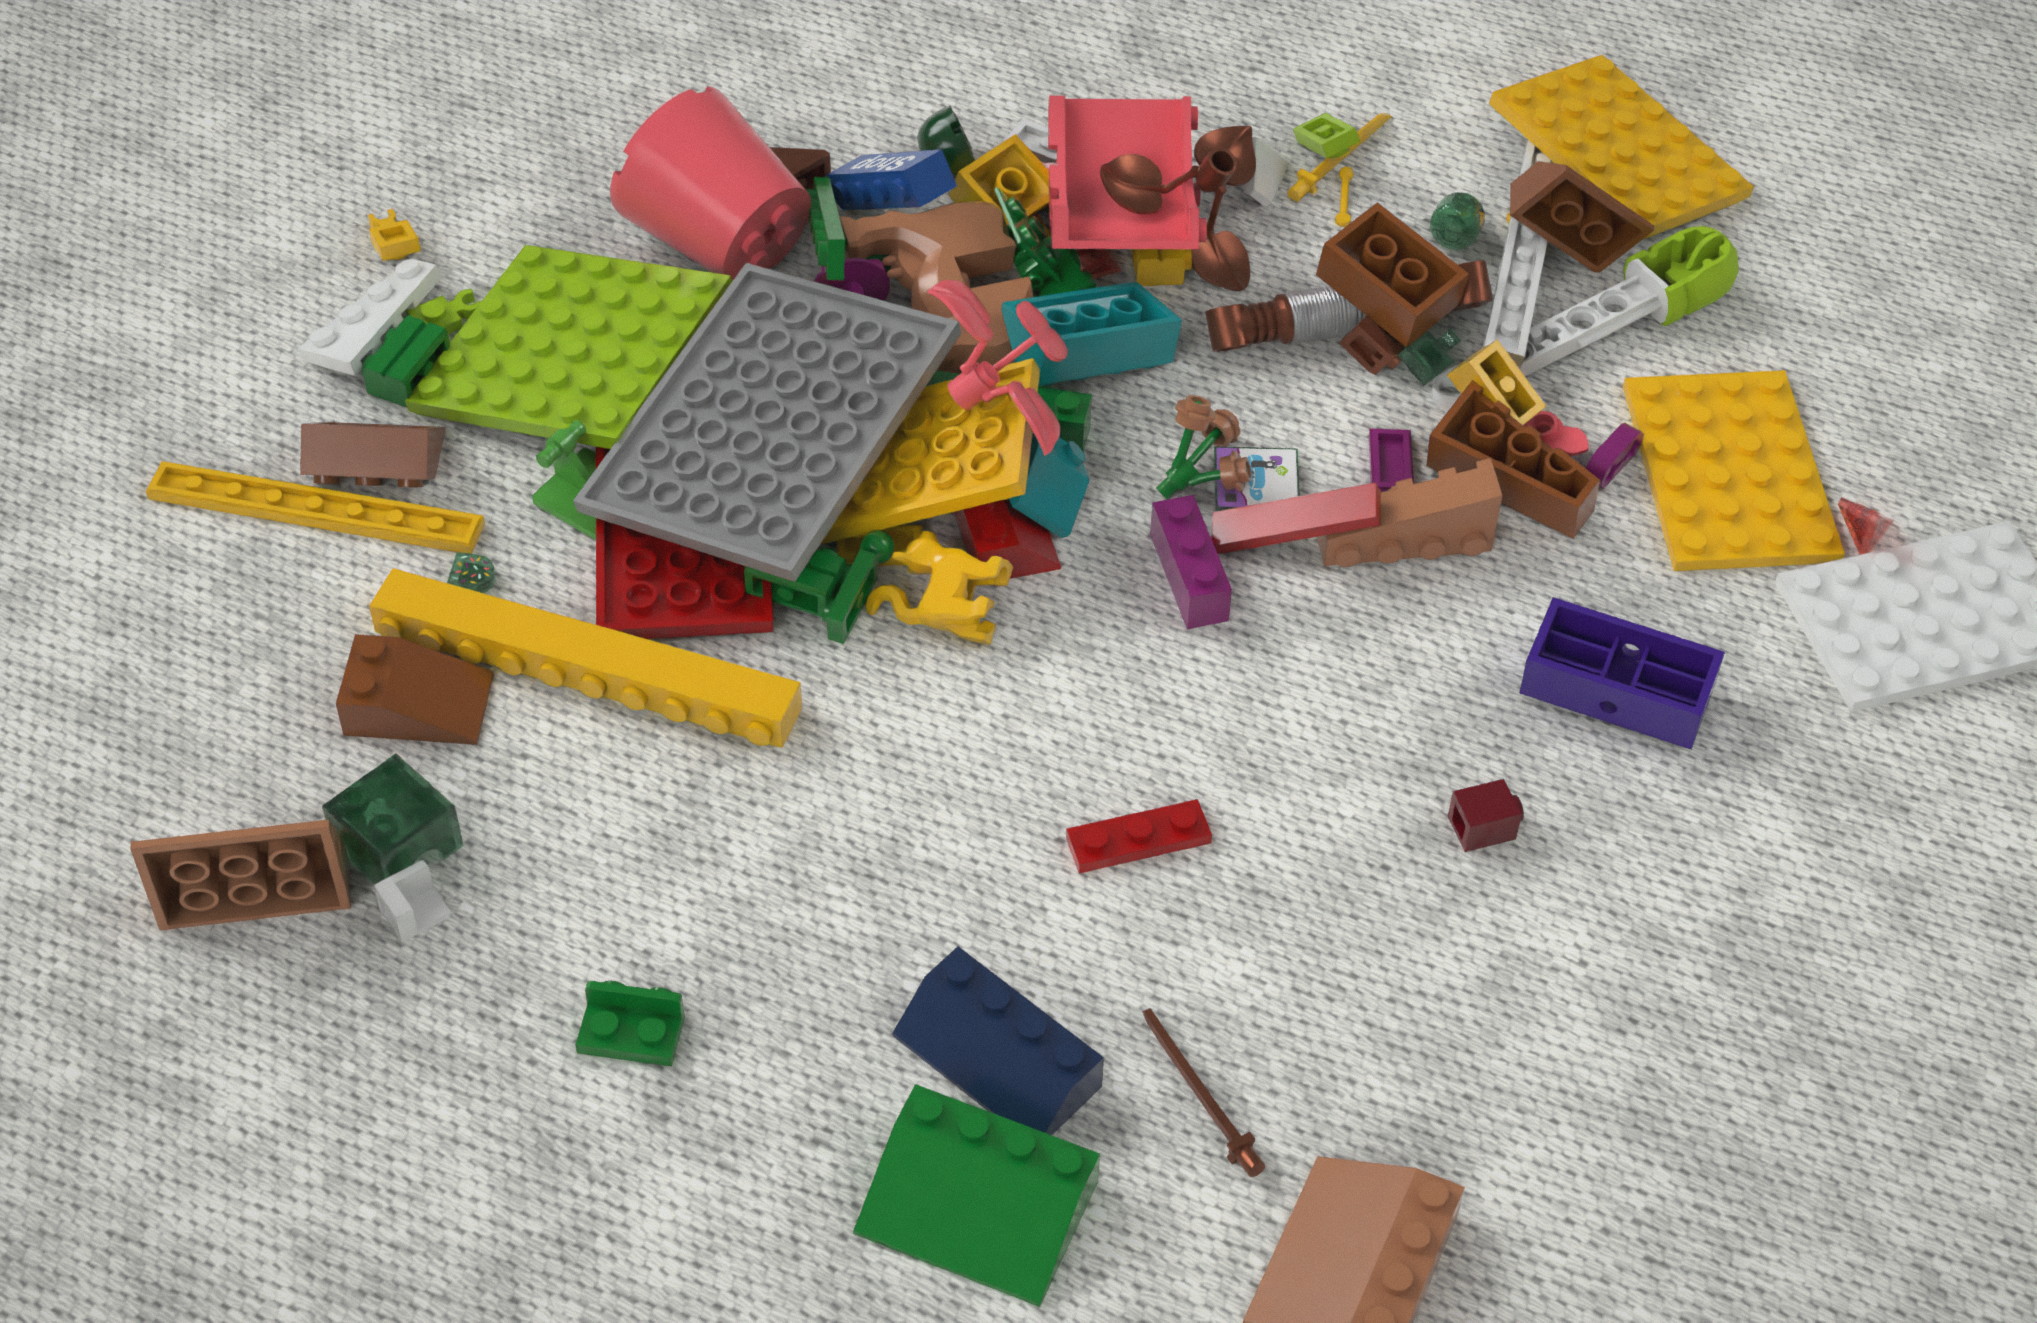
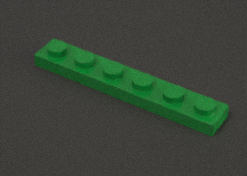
M814 177V189H807L806 191L811 198L808 223H810L811 234H813V244H815L818 266L825 267L827 280H844L845 237L830 178Z

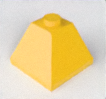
M1015 134L958 171L955 178L957 187L951 189L949 197L954 202L983 201L995 204L1003 212L1006 225H1008L1009 222L994 189L998 187L1009 199L1015 196L1026 210L1027 217L1030 218L1049 205V172Z

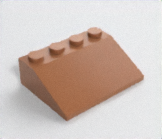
M329 819L131 842L130 850L159 930L351 908L350 861L344 838Z
M1317 1156L1243 1319V1323H1413L1457 1219L1465 1187L1418 1168Z

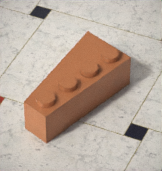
M1491 458L1476 461L1477 468L1456 473L1455 467L1438 471L1439 478L1416 484H1413L1412 478L1395 482L1396 485L1392 486L1388 491L1381 492L1380 526L1317 537L1324 566L1339 565L1341 567H1351L1357 563L1377 561L1394 563L1400 559L1421 557L1432 560L1443 555L1466 554L1468 556H1475L1483 552L1492 551L1502 501V492Z

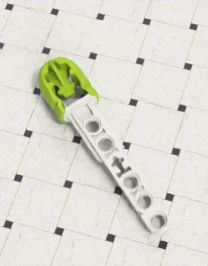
M1698 226L1681 230L1648 248V251L1642 250L1626 259L1623 268L1624 281L1530 328L1525 352L1527 359L1523 361L1521 368H1519L1526 377L1648 314L1660 324L1668 326L1681 319L1684 314L1689 315L1715 302L1730 291L1738 275L1739 265L1736 248L1718 230ZM1666 279L1672 285L1668 286L1663 280ZM1619 305L1624 310L1621 312H1610L1604 307ZM1576 321H1586L1592 324V326L1580 329L1572 324ZM1458 365L1438 374L1432 382V400L1437 406L1445 410H1449L1461 395L1459 393L1454 396H1448L1440 392V390L1446 387L1456 388L1447 374Z

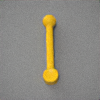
M1348 166L1342 167L1339 171V177L1342 180L1340 212L1335 217V223L1341 227H1346L1351 222V216L1347 214L1349 181L1353 178L1354 172Z

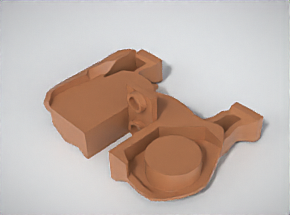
M983 201L954 202L920 213L905 214L889 211L883 215L862 217L857 220L839 216L845 237V259H865L875 254L889 255L882 260L885 266H891L887 276L889 278H896L904 288L911 291L912 309L958 321L941 300L927 293L930 288L943 280H957L970 288L968 278L1012 270L1016 244L1009 236L1003 212L993 203ZM1029 277L970 288L990 316L988 326L993 331L992 339L989 340L976 361L980 364L983 361H987L993 366L1012 351L1001 311L1002 302L1032 298L1033 291ZM960 322L961 334L938 367V371L961 374L960 366L967 362L979 343Z

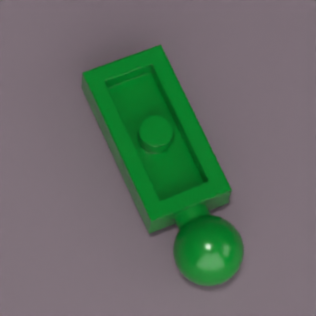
M872 530L865 534L853 564L847 563L844 567L840 579L841 588L836 598H829L822 615L823 622L827 624L829 640L841 644L845 643L867 601V597L878 579V564L885 563L892 557L895 545L892 537L887 532Z

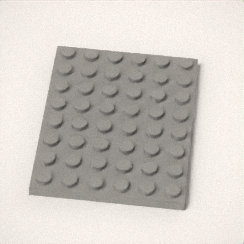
M746 263L631 420L619 442H615L575 497L573 502L577 512L795 582L960 336L959 321Z

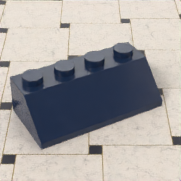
M959 946L924 977L893 1031L894 1038L988 1112L1049 1135H1053L1102 1087L1103 1056Z

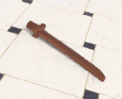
M1148 1008L1142 1011L1148 1026L1172 1062L1229 1141L1227 1143L1229 1149L1227 1158L1230 1163L1239 1162L1249 1177L1258 1176L1265 1169V1163L1253 1149L1255 1137L1251 1132L1242 1136L1239 1134L1184 1058L1152 1009Z

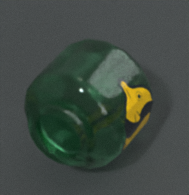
M1455 192L1446 195L1438 203L1430 218V231L1433 238L1441 246L1448 249L1460 250L1469 247L1475 242L1485 223L1483 206L1474 196L1468 193Z

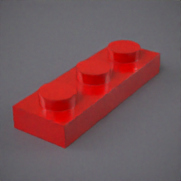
M1198 799L1066 828V840L1080 874L1211 844L1212 833Z

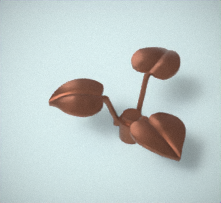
M1251 126L1224 127L1204 134L1199 138L1194 147V157L1199 166H1192L1188 172L1166 185H1161L1162 174L1157 165L1141 155H1122L1100 167V177L1107 193L1118 205L1135 214L1144 215L1157 212L1162 206L1160 193L1166 194L1191 178H1196V184L1202 191L1208 193L1215 192V198L1207 222L1206 242H1199V250L1191 249L1192 267L1202 279L1210 284L1233 291L1245 290L1250 280V263L1247 251L1240 239L1232 232L1221 231L1215 235L1214 225L1222 197L1227 191L1225 184L1241 186L1248 183L1255 174L1256 157L1252 142Z

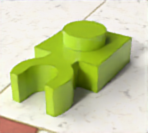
M465 289L460 291L454 300L448 302L442 295L418 305L416 308L407 310V315L424 320L426 324L430 322L445 327L448 334L461 329L463 326L462 319H468L481 301L467 305L475 301L472 289Z

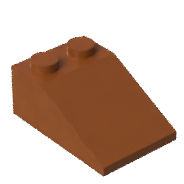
M355 634L336 700V708L343 735L477 745L494 673L488 669L400 637Z

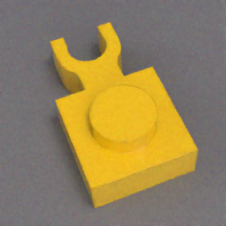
M393 209L387 210L388 218L377 219L373 213L368 214L371 228L369 229L371 243L382 261L403 259L408 254L421 251L419 238L408 220L397 222Z

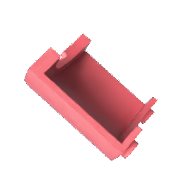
M1049 95L1048 149L1056 150V165H1050L1048 169L1049 221L1052 249L1199 250V242H1206L1207 222L1206 218H1199L1198 207L1200 206L1201 189L1196 183H1193V178L1166 194L1160 193L1162 197L1160 209L1157 212L1142 215L1129 212L1118 205L1107 193L1100 177V167L1103 164H1107L1115 158L1126 154L1144 156L1157 165L1162 174L1161 185L1169 184L1192 168L1191 130L1198 129V106H1191V96H1183L1182 99H1065V96Z

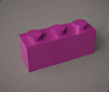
M1194 495L1152 502L1150 536L1186 628L1192 629L1229 621L1232 588Z

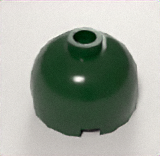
M951 105L929 116L920 126L917 135L919 151L942 149L954 180L958 171L975 161L972 147Z

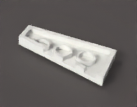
M411 258L399 263L394 272L381 282L370 286L364 296L354 304L344 307L339 312V316L325 327L314 331L310 339L297 348L302 359L314 365L356 376L362 370L361 359L366 354H376L383 345L380 338L389 329L399 326L403 321L401 314L405 309L416 308L441 280L442 276L437 265Z

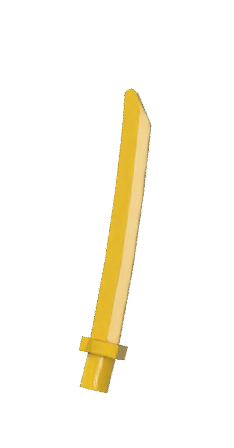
M1380 113L1357 131L1360 142L1349 147V151L1346 154L1337 158H1326L1312 172L1301 168L1297 172L1298 181L1287 191L1289 198L1298 202L1308 192L1315 194L1318 191L1316 188L1317 182L1392 116L1388 113Z

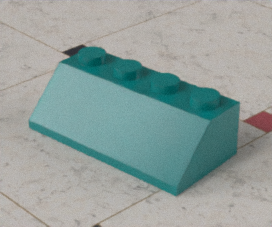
M1137 281L1002 302L1001 311L1012 351L1031 337V334L1024 328L1017 316L1016 306L1022 301H1028L1045 316L1050 328H1053L1061 336L1067 346L1068 355L1061 362L1050 360L1037 342L1015 359V363L1031 358L1035 360L1040 369L1038 386H1051L1057 382L1086 380L1092 376L1120 374L1122 371L1139 368L1150 369L1156 365L1173 363L1182 319Z

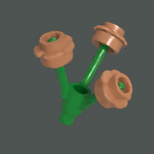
M1188 395L1186 399L1177 402L1175 409L1178 412L1175 420L1178 424L1185 427L1172 467L1165 473L1168 477L1156 487L1166 500L1178 489L1183 491L1189 485L1193 487L1204 482L1221 479L1225 490L1237 489L1238 492H1242L1245 484L1252 481L1250 462L1247 457L1241 458L1237 451H1231L1230 456L1220 457L1219 470L1199 473L1194 467L1212 445L1224 448L1229 443L1237 441L1241 431L1239 421L1232 412L1225 409L1213 411L1210 407L1211 402L1197 395ZM1194 430L1202 431L1205 440L1186 459Z

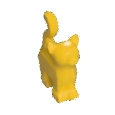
M922 531L918 539L909 542L904 553L893 552L892 557L908 567V573L914 575L931 574L930 581L918 607L915 608L910 607L905 592L895 585L883 584L873 589L867 597L865 604L868 614L875 615L880 604L883 601H889L897 619L906 624H922L934 629L949 631L964 640L987 645L991 644L996 625L986 620L980 623V618L986 617L987 612L990 608H993L995 602L985 596H979L974 601H972L976 586L1008 585L1013 569L1008 560L992 556L987 562H983L962 549L944 548L938 542L936 534L930 531Z

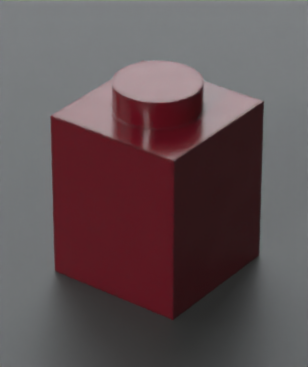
M1500 779L1453 791L1448 819L1464 851L1468 852L1516 840L1520 822L1524 819V810L1519 797L1512 795L1505 780Z

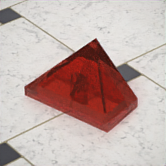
M1841 497L1838 503L1859 555L1870 553L1888 530L1893 519L1844 497Z

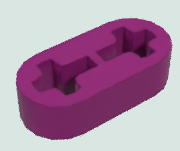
M1622 423L1592 455L1586 469L1600 479L1599 487L1601 489H1604L1636 455L1644 437L1642 431L1627 423Z

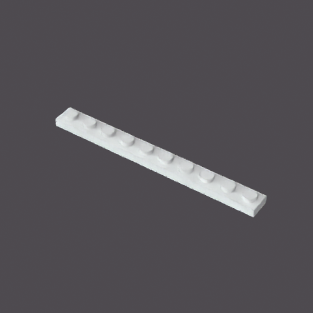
M1528 139L1520 175L1537 161L1553 163L1551 159ZM1510 217L1483 347L1498 339L1518 368H1521L1525 357L1547 240L1513 217Z

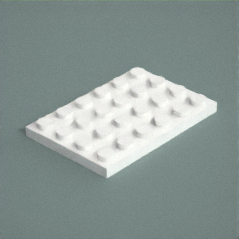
M2010 521L1777 573L1775 580L1777 588L1851 712L2037 668V561Z

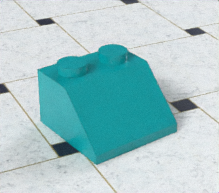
M1033 433L1026 493L1009 498L1013 508L1060 538L1068 537L1071 534L1090 481L1083 464L1086 461V457L1081 448L1075 442L1069 441L1067 443L1059 437L1053 450L1044 456L1042 448Z

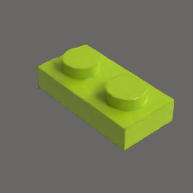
M1326 112L1293 128L1294 135L1299 144L1325 158L1340 157L1349 151V147L1360 142L1355 127Z

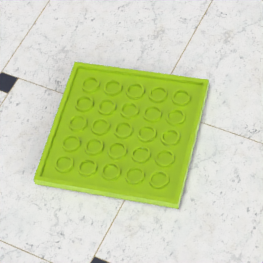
M525 245L451 340V346L448 350L441 353L434 362L432 370L417 384L409 399L405 400L406 406L410 412L422 416L549 438L558 429L568 428L574 420H578L584 424L586 433L579 437L576 443L611 449L615 442H619L631 420L732 283L731 275Z

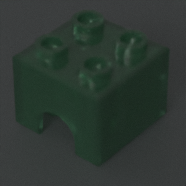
M397 753L322 805L325 820L329 819L344 838L349 861L374 885L413 865L427 851L438 849L439 857L445 860L464 846L455 805Z

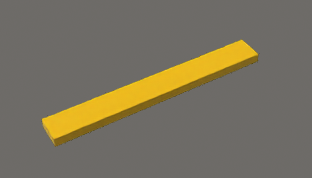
M161 461L146 490L147 497L150 500L471 555L485 525L483 515Z

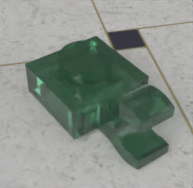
M1452 328L1437 340L1428 330L1400 352L1398 356L1424 387L1454 363L1447 352L1457 345L1461 339Z

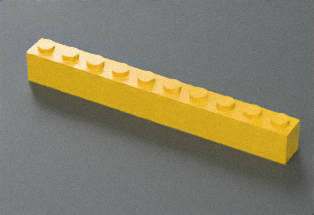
M392 568L369 605L374 630L381 636L400 637L438 652L444 651L458 655L461 659L471 664L482 662L493 665L510 675H519L521 673L535 677L552 687L563 685L577 689L590 698L599 699L605 697L619 701L632 710H642L644 708L658 712L674 722L686 720L700 724L716 734L728 732L742 736L759 746L770 744L783 748L802 710L801 682Z

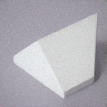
M1254 137L1252 142L1256 157L1255 174L1248 183L1240 187L1259 203L1267 206L1273 201L1289 162L1257 137Z

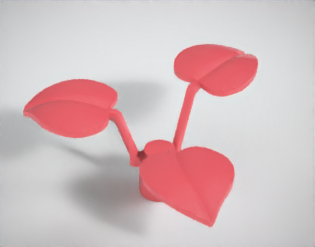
M943 280L935 284L927 293L941 300L962 326L979 341L967 362L960 366L962 373L948 383V390L951 396L963 409L970 410L982 400L988 403L997 396L1010 393L1013 401L1035 434L1044 456H1046L1053 450L1060 436V425L1055 414L1033 388L1025 389L1020 382L1012 381L1008 385L996 388V384L1000 381L997 372L1036 342L1050 360L1061 362L1068 355L1065 342L1053 328H1050L1045 316L1028 301H1022L1016 306V312L1020 322L1031 334V337L993 366L987 361L979 364L976 361L993 336V331L988 326L990 316L975 293L962 282Z

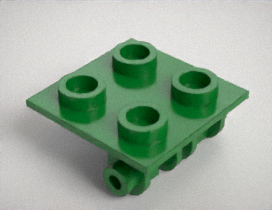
M996 187L994 189L1009 222L1007 225L1009 236L1016 244L1013 260L1020 277H1029L1032 289L1041 287L1044 280L1050 276L1060 284L1062 279L1056 268L1060 261L1053 249L1044 241L1048 236L1045 228L1035 216L1031 219L1027 217L1026 210L1015 196L1009 199Z

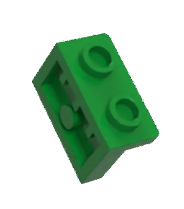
M612 980L604 982L588 981L585 988L587 1006L575 1044L577 1053L672 1067L685 1020L682 995L662 987L647 989L626 986Z

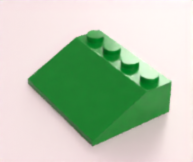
M915 1084L894 1123L853 1234L1040 1307L1098 1184L1100 1153Z

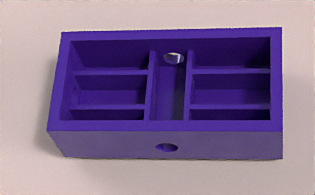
M1553 597L1527 657L1519 693L1692 750L1713 693L1725 652ZM1625 644H1632L1639 650H1631Z

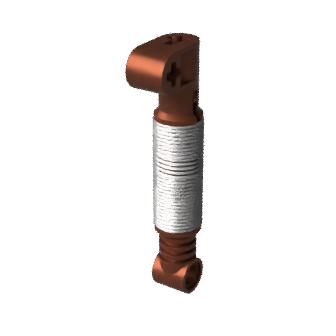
M1486 260L1457 264L1468 272L1469 276L1460 304L1451 312L1477 308L1492 302L1493 296ZM1330 286L1277 294L1272 301L1267 303L1259 302L1258 304L1253 303L1248 306L1245 304H1234L1205 311L1212 352L1243 348L1252 345V343H1262V341L1271 342V340H1279L1283 344H1293L1346 335L1366 316Z

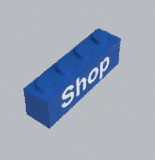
M942 149L861 155L826 175L827 178H830L836 204L843 210L922 207L957 187Z

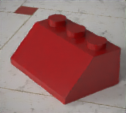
M1009 499L953 512L967 553L983 562H987L992 556L1008 560L1013 566L1010 579L1061 569V564L1048 529L1013 508Z

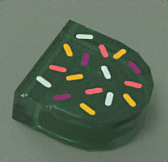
M456 552L447 583L480 593L489 591L496 582L495 568L492 561L486 556Z

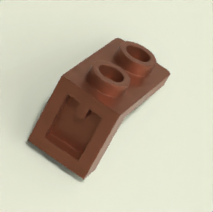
M1367 315L1339 342L1368 372L1374 375L1385 366L1393 370L1408 354L1403 348L1404 345L1397 339L1393 341ZM1421 335L1412 344H1410V346L1412 347L1413 345H1415L1422 338L1423 335Z

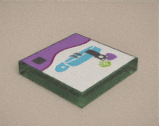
M1214 446V471L1219 470L1220 457L1230 456L1231 451H1237L1241 458H1248L1252 472V481L1245 484L1242 492H1238L1237 489L1225 490L1221 479L1214 480L1215 512L1300 496L1298 449Z

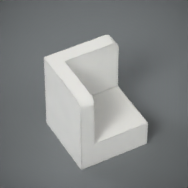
M424 860L373 885L379 909L401 942L451 916L450 909L433 886L430 869Z

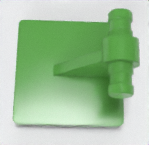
M574 420L568 428L558 429L546 440L545 449L536 455L537 462L544 468H549L554 462L555 474L532 495V500L536 506L596 540V518L577 512L573 502L596 470V453L594 451L582 448L577 454L574 452V449L577 447V439L586 433L584 424Z

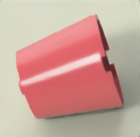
M708 86L705 92L696 93L692 89L684 91L658 108L640 126L623 151L628 155L622 171H614L610 187L611 202L614 209L622 217L710 272L731 275L732 281L746 263L770 269L781 262L801 236L807 224L811 208V198L805 188L730 100L716 88Z

